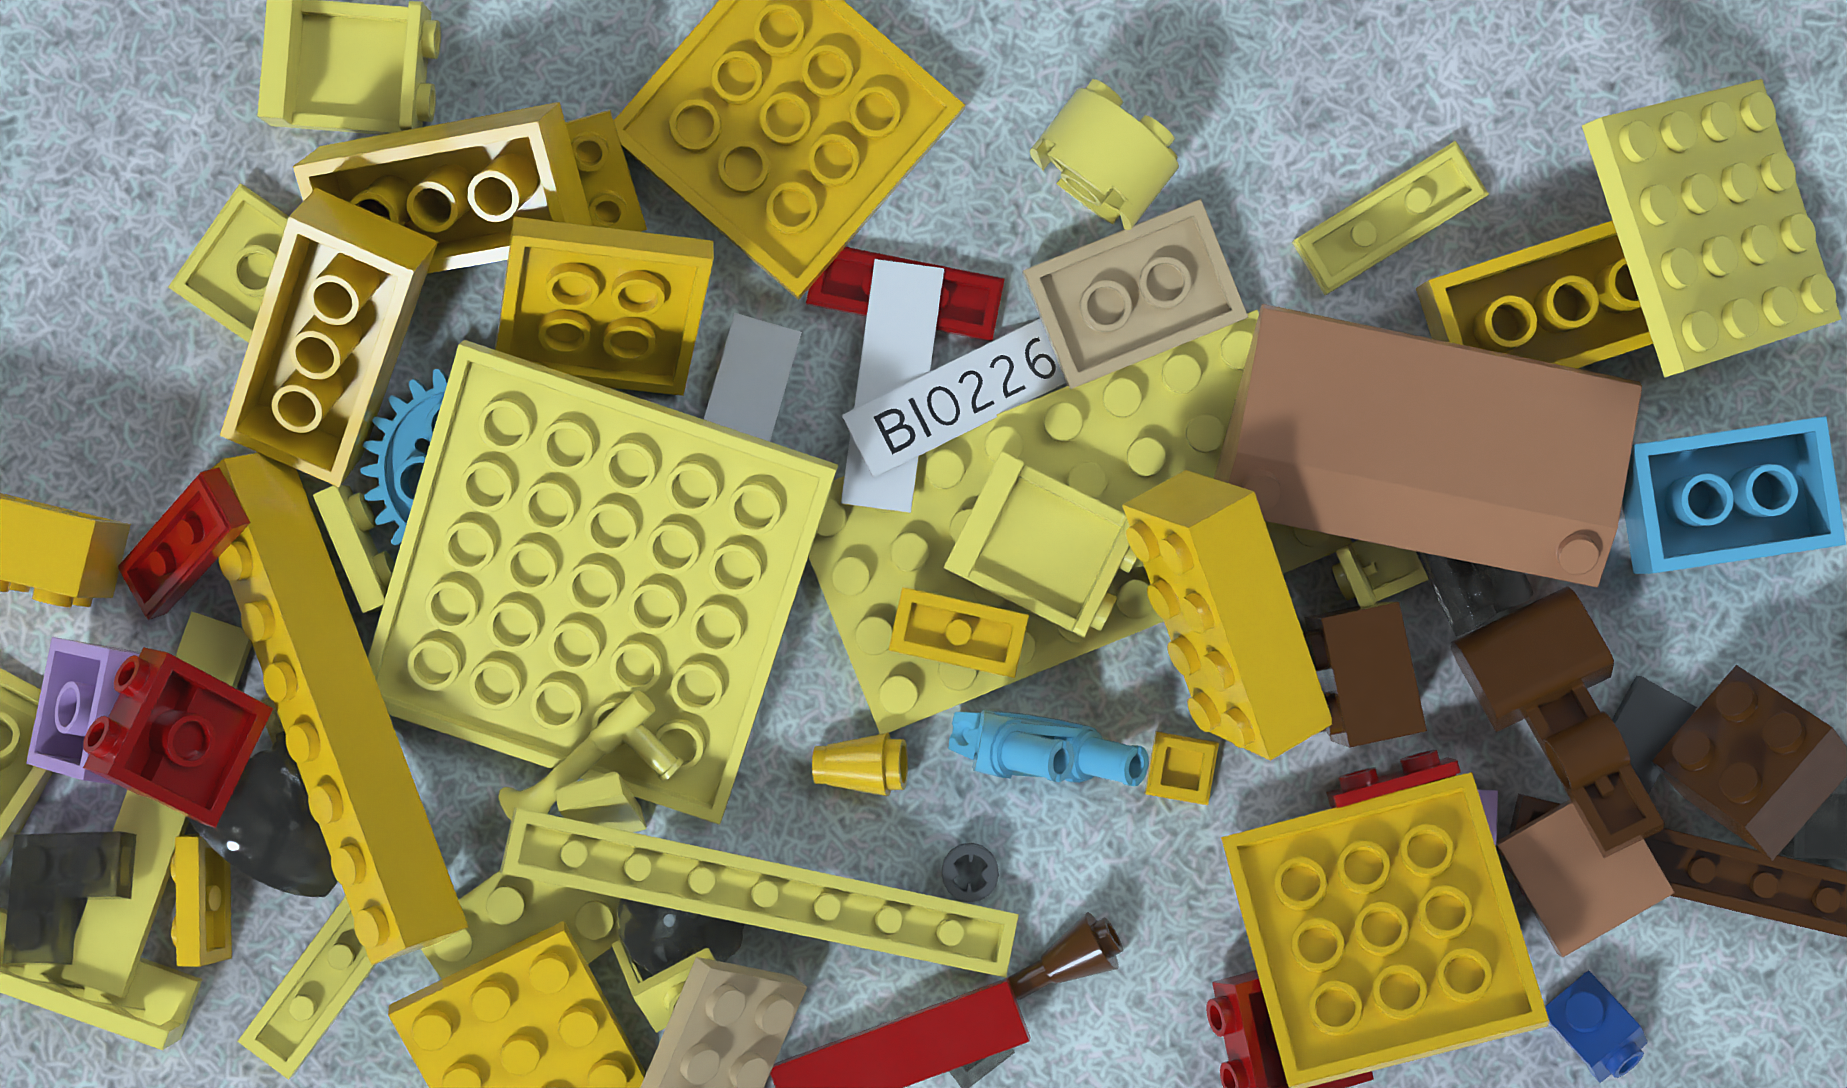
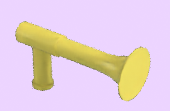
M637 690L634 691L590 732V736L537 784L521 791L511 787L500 789L498 798L507 817L512 821L514 808L548 814L552 805L556 802L554 789H558V786L576 782L605 754L611 753L623 741L659 775L658 778L662 782L671 777L682 765L683 761L679 757H675L642 725L655 712V707L651 700L644 693Z

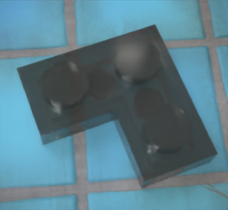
M122 831L14 834L3 963L13 965H72L78 900L131 899L137 834Z

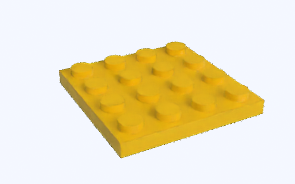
M719 0L614 119L620 144L628 154L800 300L965 110V104L844 0Z
M1472 772L1393 792L1348 806L1335 807L1221 837L1289 1088H1307L1549 1026L1546 1008Z

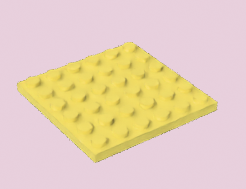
M463 340L457 348L368 656L388 714L554 769L590 736V732L634 691H640L651 700L655 707V712L642 725L675 757H679L683 761L682 765L671 777L662 782L658 778L659 775L623 741L611 753L605 754L580 779L584 780L615 771L619 773L634 797L720 825L836 475L838 464Z

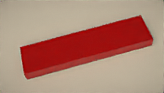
M1008 978L777 1062L773 1065L770 1075L775 1088H904L1030 1042L1031 1036Z

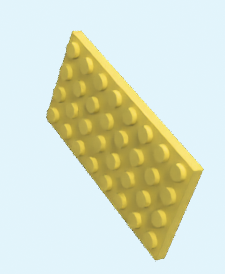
M1258 310L1247 313L1248 318L1073 389L1066 386L999 413L996 418L918 456L911 513L843 504L841 499L845 476L833 481L809 554V560L880 734L890 733L1164 622L1155 612L1149 601L1147 587L1151 584L1144 564L1138 558L1129 573L1118 568L1107 590L1117 596L1115 604L1102 629L1099 631L1090 626L1085 637H1081L943 569L1001 450L1024 461L1025 465L1124 514L1122 504L1185 470L1214 479L1258 320ZM1265 521L1282 574L1333 554L1339 548L1352 543L1351 539L1347 537ZM902 587L1029 615L1015 678L889 651Z

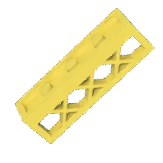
M0 907V993L160 1050H164L181 1040L203 979L142 957L138 963L129 992L123 998L60 978L75 934Z

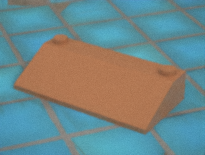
M1262 304L1214 479L1254 491L1264 521L1598 587L1618 529L1642 385L1639 381Z

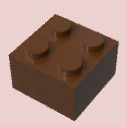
M1377 602L1371 606H1355L1304 617L1307 631H1304L1303 635L1332 717V725L1319 733L1327 731L1332 742L1351 748L1427 731L1399 602Z
M1736 665L1652 762L1675 790L1686 800L1773 861L1847 777V746L1832 726Z

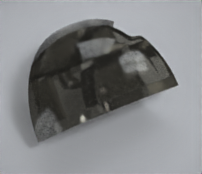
M283 731L276 735L277 741L269 750L260 751L252 756V758H249L216 828L204 825L189 817L187 818L200 836L220 856L251 878L286 893L305 897H326L338 881L332 871L331 855L319 823L310 812L308 793L298 766L287 750L286 734Z

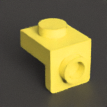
M1356 540L1336 550L1340 563L1332 566L1335 579L1345 599L1349 601L1356 597L1360 607L1374 605L1380 600L1438 575L1428 553L1362 540Z

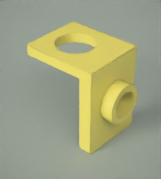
M621 940L611 944L633 998L656 1033L666 1028L696 957L716 960L710 949L705 948L644 980L639 968Z

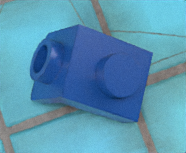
M1589 970L1545 1006L1549 1024L1587 1065L1590 1073L1599 1083L1603 1082L1611 1074L1614 1078L1625 1075L1642 1059L1644 1052L1641 1049L1648 1042L1642 1027Z

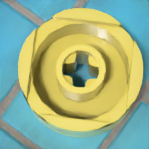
M1092 79L1086 88H1078L1029 152L1032 159L1043 171L1052 162L1061 171V179L1056 184L1093 213L1111 224H1114L1121 215L1123 228L1131 230L1179 168L1178 157L1169 147L1175 138L1167 128L1150 116L1144 115L1138 121L1120 107L1123 101L1115 91L1101 81Z

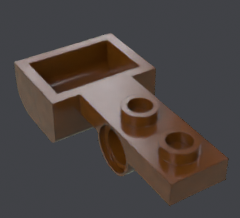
M1566 586L1451 642V651L1495 732L1523 719L1526 720L1603 858L1663 830L1665 823L1630 764V755L1618 728L1606 712H1600L1587 690L1611 678L1614 659L1581 600L1570 587Z

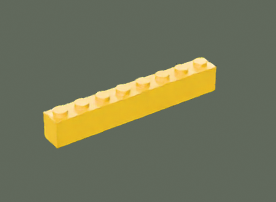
M261 453L224 458L211 469L220 468L251 523L219 556L220 569L225 578L229 580L241 612L243 631L252 642L263 672V683L266 693L274 701L284 728L287 750L298 766L308 793L310 812L319 823L331 855L333 874L342 885L354 917L356 936L365 947L371 966L434 945L469 926L297 469Z

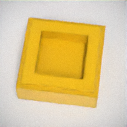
M1155 731L1144 794L1208 805L1219 742Z

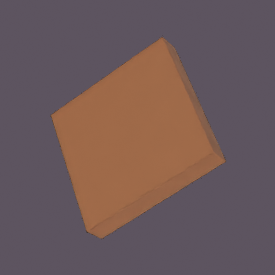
M1570 799L1496 841V849L1555 951L1561 957L1567 956L1675 893L1644 839L1603 858Z

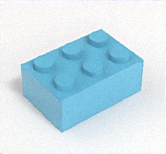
M1826 416L1632 445L1622 502L1633 574H1653L1846 545Z

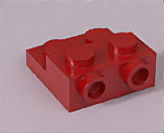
M143 647L139 657L133 655L127 658L116 673L114 689L120 694L109 716L97 718L85 735L83 749L89 756L83 768L135 794L151 798L193 820L216 828L274 708L168 652Z
M1257 970L1212 982L1215 998L1208 1000L1206 1011L1213 1032L1218 1037L1223 1036L1229 1061L1223 1062L1220 1066V1078L1223 1088H1289ZM1372 1071L1307 1088H1347L1374 1080Z

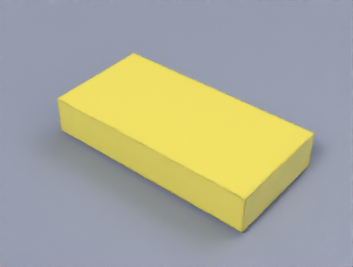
M615 771L558 786V789H554L558 810L564 818L633 833L647 829L640 804L619 773Z

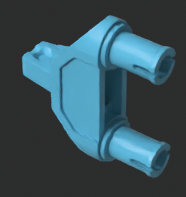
M982 710V713H954L952 721L953 731L949 737L948 749L972 759V768L976 772L1009 779L1014 775L1044 777L1053 782L1065 780L1077 783L1090 780L1095 776L1122 782L1124 785L1134 787L1138 786L1147 774L1149 757L1144 747L1138 745L1130 746L1103 739L1101 734L1091 726L1015 712Z

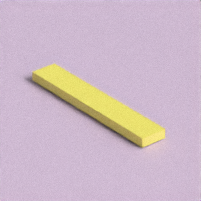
M191 611L175 656L237 689L252 642L245 635L243 628ZM127 790L60 978L120 998L127 996L171 874L170 865L175 851V837L185 834L190 820L189 817L151 798Z

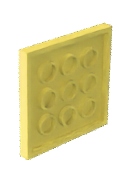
M1762 79L1603 116L1581 125L1664 377L1842 320L1836 303L1834 285L1827 276L1816 243L1815 227L1807 216L1796 183L1795 167L1787 155L1776 122V110L1772 100L1767 95Z

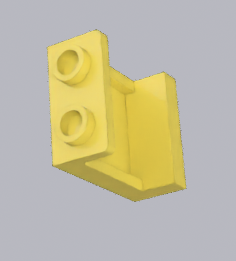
M267 0L257 117L268 125L275 127L379 135L420 128L423 126V122H432L435 114L436 91L434 84L426 83L428 58L437 59L439 56L441 44L440 22L438 20H431L432 12L420 1H409L408 7L324 0Z
M1001 450L943 569L1081 637H1085L1090 626L1100 631L1117 599L1116 595L1107 590L1118 568L1129 573L1137 559L1126 536V530L1130 527L1126 514L1025 465L1024 461Z

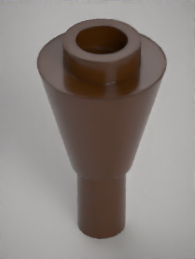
M1087 912L1041 955V960L1009 976L1008 979L1016 999L1021 1000L1052 982L1058 984L1118 969L1119 964L1116 955L1123 952V946L1107 918L1104 917L1097 921L1091 913Z

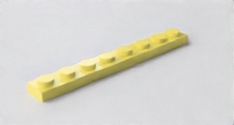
M514 808L500 870L502 874L1005 978L1007 977L1019 914L520 808Z

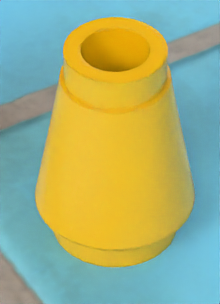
M887 732L827 744V746H815L812 755L814 783L889 796L891 790H905L908 777L906 742L904 739H891L890 734Z

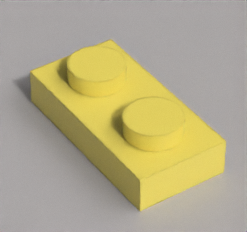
M334 485L313 494L362 612L372 613L382 610L395 563L387 551L378 553L369 530L375 528L376 523L369 502L365 500L363 493L353 494L351 487L341 485L340 487Z

